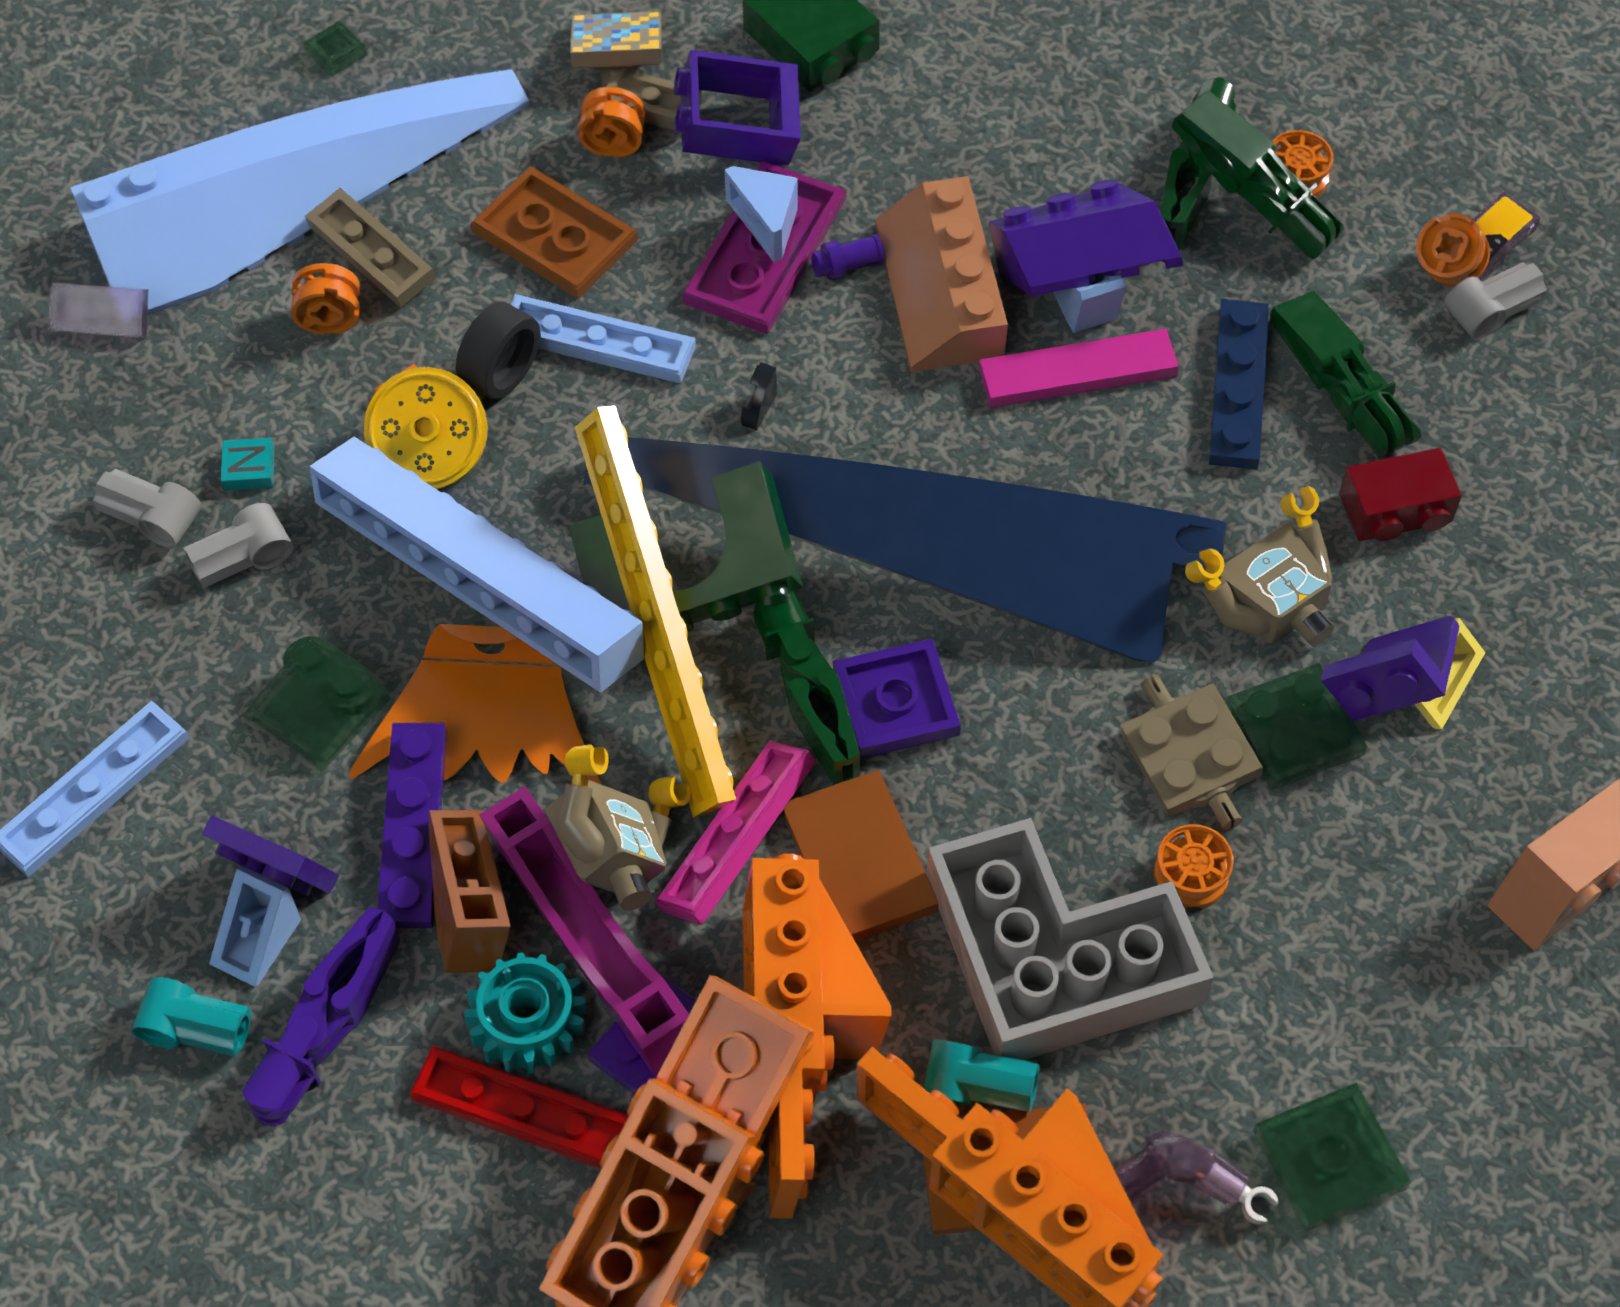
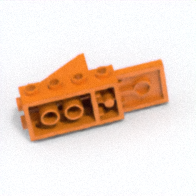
M781 854L774 858H752L742 903L743 991L815 1031L768 1121L769 1218L792 1219L798 1199L807 1198L808 1180H812L814 1175L813 1144H805L806 1124H811L813 1105L818 1091H826L827 1070L833 1069L834 1059H862L871 1047L879 1052L892 1015L891 1005L819 879V860L804 859L796 854Z
M710 975L656 1079H649L647 1084H643L632 1098L627 1114L630 1116L620 1135L614 1137L607 1146L600 1161L602 1169L594 1185L589 1187L579 1199L573 1212L575 1221L566 1238L562 1239L550 1254L546 1263V1270L548 1272L539 1290L554 1298L557 1307H677L686 1287L694 1288L704 1275L710 1261V1257L704 1253L715 1234L721 1236L726 1231L736 1210L752 1193L756 1184L751 1180L759 1170L765 1156V1152L759 1149L766 1137L762 1132L815 1031L721 978Z
M870 1048L857 1063V1101L931 1161L929 1189L972 1223L979 1231L1071 1307H1149L1157 1295L1156 1289L1163 1280L1157 1274L1164 1254L1151 1244L1090 1121L1073 1092L1067 1088L1022 1140L1017 1136L1019 1129L1006 1115L995 1109L989 1113L978 1103L963 1119H960L958 1117L959 1110L956 1105L941 1092L933 1090L931 1093H928L913 1080L915 1077L913 1071L900 1058L893 1054H888L884 1057L875 1048Z

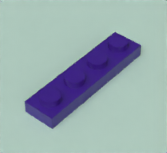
M392 723L377 909L384 910L392 917L396 928H433L435 906L428 814L429 810H442L447 742L445 723Z

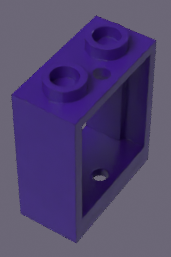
M690 50L684 68H677L674 80V94L681 96V104L678 105L676 110L675 132L682 133V152L754 162L764 161L777 165H790L801 139L797 65ZM699 90L769 99L770 129L700 120Z

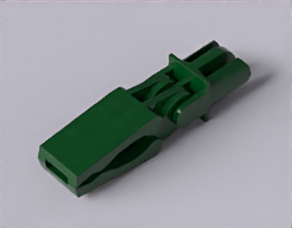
M1211 78L1204 82L1198 94L1194 96L1191 102L1192 104L1200 94L1209 90L1236 111V104L1234 102L1235 91L1231 84L1223 78ZM1183 140L1179 147L1172 151L1161 209L1162 217L1169 231L1175 228L1174 241L1179 251L1208 199L1213 180L1212 172L1202 164ZM1192 180L1193 188L1180 201L1179 213L1172 220L1171 212L1177 205L1176 193Z
M1209 90L1200 94L1192 104L1174 118L1171 126L1202 164L1212 172L1213 177L1227 192L1238 193L1273 225L1268 231L1270 234L1278 227L1307 257L1315 259L1343 232L1344 226L1342 222L1311 193L1318 185L1315 183L1308 188L1277 156L1275 144Z
M1315 291L1272 308L1270 322L1318 390L1325 387L1330 394L1334 406L1347 421V431L1356 428L1378 458L1385 456L1387 452L1391 453L1403 448L1404 444L1407 446L1418 442L1421 438V431L1394 397L1395 382L1388 384L1379 372L1373 371L1363 356L1365 351L1361 340Z
M792 591L790 592V598L773 605L756 603L753 611L754 621L765 644L766 660L780 658V671L789 711L831 782L835 785L847 781L842 774L843 766H846L848 780L860 776V751L837 672L831 668L815 644V620L813 617L808 619L801 601ZM812 697L818 699L820 707L830 714L838 735V748L836 746L835 734L820 721L812 708Z

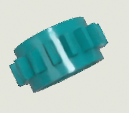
M518 953L516 959L506 962L502 959L496 960V967L488 974L480 972L477 975L479 981L478 990H468L467 1000L471 1009L464 1011L467 1028L472 1029L469 1034L473 1047L484 1046L485 1061L491 1063L498 1059L504 1063V1068L507 1072H511L514 1067L526 1068L530 1074L535 1072L536 1067L548 1064L550 1067L556 1066V1058L563 1052L572 1054L575 1050L573 1035L580 1036L584 1035L585 1032L584 1019L581 1016L587 1014L585 997H579L581 995L579 979L567 980L566 965L560 963L557 966H553L547 962V957L544 954H540L536 959L525 957L524 953ZM525 1007L538 1010L536 1014L528 1018L514 1016L518 1010Z

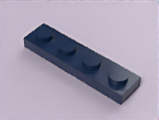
M1221 299L1208 465L1258 470L1261 448L1269 303Z

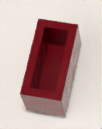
M1441 447L1346 467L1339 491L1358 542L1374 538L1377 541H1388L1396 538L1402 532L1421 528L1425 531L1441 529L1448 523L1453 522L1462 497Z

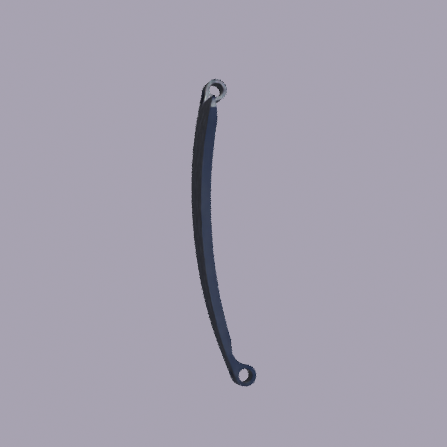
M628 437V448L635 471L642 480L643 490L653 491L721 514L712 477L760 461L773 475L788 533L791 538L922 582L1133 660L1156 662L1161 656L1172 566L1175 568L1186 567L1189 562L1197 560L1206 570L1204 562L1199 557V552L1214 549L1222 557L1224 552L1227 523L1206 517L1036 487L923 470L757 449ZM587 467L583 485L592 484Z

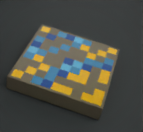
M661 11L572 15L571 67L598 68L662 64Z

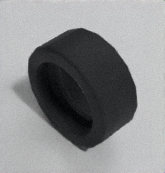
M494 302L472 321L463 336L456 358L455 369L457 376L464 380L472 389L492 400L505 397L524 379L533 364L541 336L539 323L532 316L507 302Z

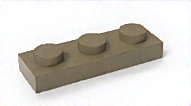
M341 188L305 216L308 226L400 308L436 279L431 266Z

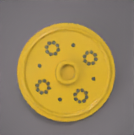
M418 367L394 375L382 384L373 395L365 414V444L371 448L379 449L388 459L402 468L415 472L421 480L435 489L455 484L469 474L480 460L487 441V417L481 400L464 380L443 369Z

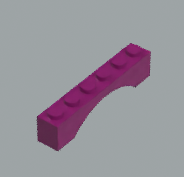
M524 786L480 813L479 816L500 856L656 1078L689 1014L663 977L654 970L629 940L590 884L584 883L579 878L550 820Z

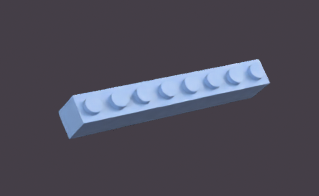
M352 437L309 466L315 503L598 692H603L644 660L643 622L634 613L620 608L601 596L594 587L584 585L573 578L555 562L547 561L531 551L519 539L511 538L491 525L485 517L472 513L458 504L449 494L441 493L421 480L415 472L406 470L388 459L379 449L371 448L356 437Z

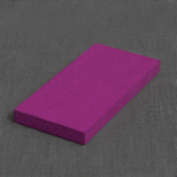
M762 161L757 171L797 178L798 209L783 258L774 263L739 216L732 210L684 290L682 301L683 304L769 334L810 263L812 252L817 251L844 204L846 190Z

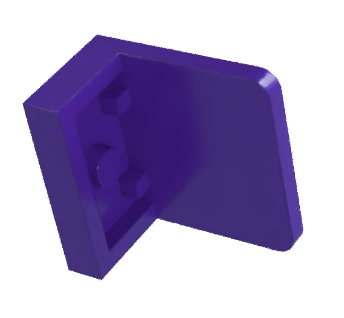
M1446 616L1373 638L1365 645L1363 654L1324 665L1320 681L1353 721L1445 696L1460 626L1454 617Z

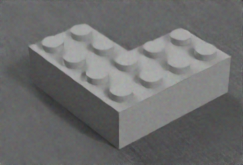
M1031 818L928 848L926 875L938 900V909L995 1056L1026 1060L1206 1004L1214 977L1173 881L1069 912Z

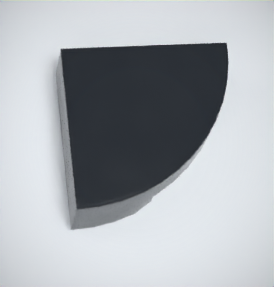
M763 362L757 365L749 383L755 385V393L747 407L743 406L741 411L742 426L756 431L777 396L776 367Z

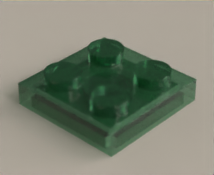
M1320 663L1226 697L1225 704L1263 767L1262 775L1271 790L1365 756L1368 746L1356 725L1320 681L1323 672Z
M1357 1082L1260 1121L1254 1127L1253 1132L1305 1232L1408 1189L1411 1183Z

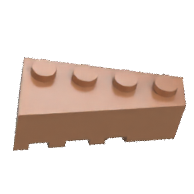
M1620 778L1530 843L1487 905L1534 951L1575 916L1585 912L1609 887L1614 889L1620 885Z

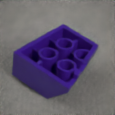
M1117 180L1096 182L1090 186V191L1075 196L1073 193L1053 195L1047 198L1046 205L1031 209L1029 206L1010 208L1002 213L1003 218L988 222L999 275L1030 296L1090 285L1095 281V274L1099 273L1106 276L1121 275V278L1140 275V265L1158 261L1165 263L1166 269L1183 266L1182 256L1156 202L1118 183Z

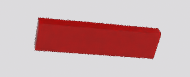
M433 1045L409 1094L411 1101L602 1169L600 1161L607 1146L614 1137L620 1135L630 1116Z

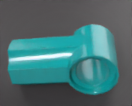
M154 977L150 979L130 1030L134 1037L150 1045L175 1049L180 1043L236 1057L238 1052L243 1049L248 1037L252 1013L247 1006L197 995L192 988L179 981L164 977Z
M933 1039L923 1087L928 1093L937 1090L948 1097L953 1103L971 1105L973 1101L1031 1113L1039 1081V1064L1005 1056L981 1053L982 1049Z

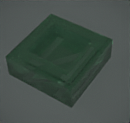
M340 21L303 42L305 52L331 77L367 56L366 46Z

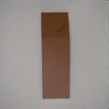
M429 810L428 814L436 932L445 973L490 972L496 967L495 961L503 958L511 927L488 833L479 816L482 810Z

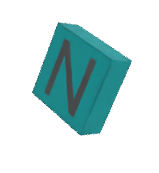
M272 437L222 440L221 483L224 491L273 488L275 447Z

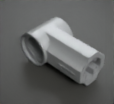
M1522 262L1482 282L1478 277H1470L1461 281L1447 294L1444 306L1474 341H1479L1495 333L1508 317L1543 301L1547 288L1544 284L1543 273L1534 263L1528 265Z
M114 469L112 472L105 471L96 484V493L93 498L96 510L137 526L139 531L150 541L168 549L174 548L202 509L199 499L179 484L165 482L162 487H159L117 469Z
M256 503L242 509L234 517L232 526L192 543L183 549L200 585L206 588L251 566L259 570H267L285 562L293 552V544L271 505Z

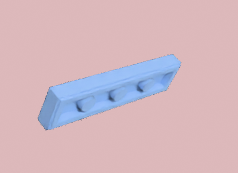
M515 294L510 304L532 316L539 323L541 336L538 349L680 384L696 347L694 337Z
M150 701L0 829V851L29 878L189 739L186 730L153 701Z

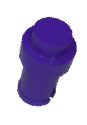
M877 234L842 244L836 240L822 243L820 250L811 254L812 267L816 276L822 277L827 275L829 280L843 278L846 276L847 271L875 264H883L885 260L883 244Z

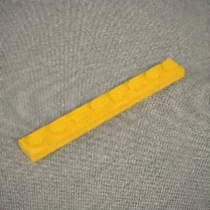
M615 405L597 407L575 426L576 434L630 611L643 622L644 658L682 783L687 782L691 787V798L688 803L692 816L694 818L711 814L736 800L733 790V777L725 764L718 741V728L707 706L702 689V676L699 669L695 666L687 640V627L684 620L680 617L672 591V578L669 571L665 568L657 543V529L649 517L642 494V480L635 471L628 448L626 429L620 422Z

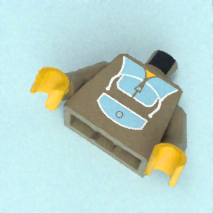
M1306 486L1300 488V496L1303 499L1302 509L1296 505V499L1292 493L1284 495L1280 503L1283 513L1288 517L1296 519L1297 524L1295 526H1292L1287 521L1225 564L1222 555L1217 550L1207 549L1199 552V557L1204 562L1206 571L1197 560L1187 564L1185 568L1187 578L1191 582L1205 584L1203 593L1225 627L1253 636L1260 635L1272 644L1295 629L1312 647L1322 643L1332 633L1334 625L1321 611L1326 607L1333 578L1318 520L1311 518V514L1319 506V497L1315 489Z
M592 745L573 747L565 756V766L568 773L573 776L572 784L566 783L564 794L545 808L546 814L579 878L584 883L614 892L623 910L630 911L641 908L651 899L647 883L664 871L667 863L662 847L672 822L668 818L670 808L686 805L691 798V787L687 782L675 784L676 776L656 779L650 784L648 792L650 801L654 806L652 812L646 801L589 780V776L601 775L607 770L608 753L604 747L594 748Z

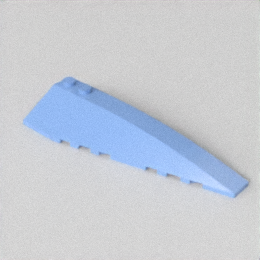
M512 69L425 83L347 100L255 125L70 188L83 224L126 323L220 289L229 283V277L245 268L250 271L265 262L266 255L285 244L290 247L304 239V233L311 229L305 216L339 188L361 205L388 189V183L403 174L410 176L424 168L423 163L440 152L444 151L447 154L461 146V140L476 131L483 133L529 105V100Z

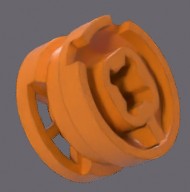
M602 87L589 92L582 102L581 118L578 127V138L581 144L599 156L626 157L636 152L642 142L646 115L643 102L632 92L617 87ZM612 96H619L624 99L622 101L613 100ZM631 102L637 108H631L627 104Z
M1293 130L1277 136L1272 142L1275 144V147L1279 144L1281 147L1275 153L1286 167L1308 188L1315 183L1318 185L1311 192L1318 198L1327 187L1329 172L1333 163V152L1330 145L1322 137L1309 131ZM1322 150L1325 152L1327 158H1324V156L1320 153Z
M1450 213V215L1440 218H1433L1422 228L1416 243V253L1420 264L1433 280L1447 287H1455L1467 278H1479L1489 262L1490 247L1488 240L1474 220L1460 213Z
M329 263L312 264L300 269L292 280L291 316L293 321L302 329L315 334L343 333L353 328L359 319V302L357 298L360 295V282L357 276L345 267ZM323 272V276L314 277L311 275L313 273ZM303 278L308 280L303 284H298Z
M1196 824L1177 827L1170 831L1160 843L1154 866V881L1157 885L1173 881L1184 909H1187V907H1200L1201 909L1210 907L1222 898L1227 889L1234 862L1231 847L1220 833L1209 827ZM1184 834L1183 838L1172 841L1175 837Z

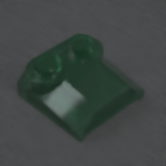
M308 636L300 638L289 645L283 656L284 666L243 714V717L248 722H254L306 758L322 773L390 700L388 690L366 667L320 637Z

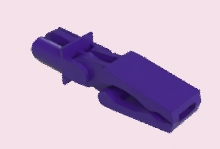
M369 907L305 981L304 990L285 1027V1034L278 1044L266 1038L263 1041L267 1049L266 1054L242 1090L254 1117L262 1124L274 1127L286 1121L312 1083L317 1086L321 1084L315 1070L316 1066L324 1062L350 1031L357 1028L400 943L394 919L384 910ZM357 968L354 976L349 981V983L345 987L339 989V987L346 980V978Z

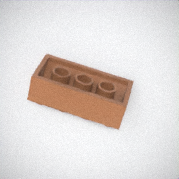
M969 176L923 182L875 219L877 233L884 248V262L910 371L980 362V359L1003 356L1006 349L1008 324Z

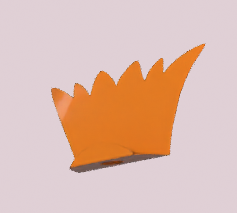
M439 624L431 634L423 658L556 664L504 628L494 626ZM474 643H504L505 647L499 653L487 654L478 650ZM421 660L410 681L353 764L348 775L353 780L390 755L392 723H445L447 742L444 780L453 777L469 761L476 750H478L479 756L488 771L500 783H505L509 778L520 750H524L530 762L543 774H548L550 754H553L565 766L567 752L573 747L583 746L584 743L565 691L561 667ZM598 775L589 776V780L601 784Z

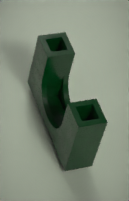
M760 461L712 477L725 526L726 543L719 564L705 580L688 589L673 591L680 617L686 624L687 632L694 629V623L712 618L714 621L728 620L742 613L741 608L758 602L762 605H773L790 598V592L803 588L773 475ZM598 515L569 525L583 584L594 587L601 596L620 608L630 611L602 516Z

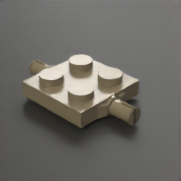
M1153 674L1152 681L1148 676L1141 682L1140 686L1153 707L1147 713L1120 724V734L1167 817H1170L1190 808L1210 806L1223 831L1230 830L1231 824L1235 828L1243 819L1238 814L1229 796L1239 786L1262 776L1263 767L1214 683L1188 695L1171 698L1159 674Z

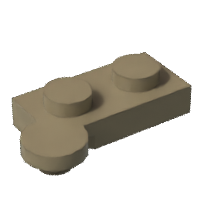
M634 66L601 68L600 78L604 87L622 88L632 92L641 99L646 109L645 123L675 131L676 110L678 105L681 104V96L674 94V82L644 73L636 74ZM699 90V108H700V106H701V104H702V90ZM612 96L613 100L622 101L624 99L619 96ZM631 102L627 104L631 108H637Z

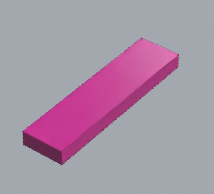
M1167 329L980 359L979 372L990 408L1177 377L1179 368Z
M769 740L735 788L736 800L720 809L656 899L655 903L662 912L701 926L704 924L816 763L809 750Z

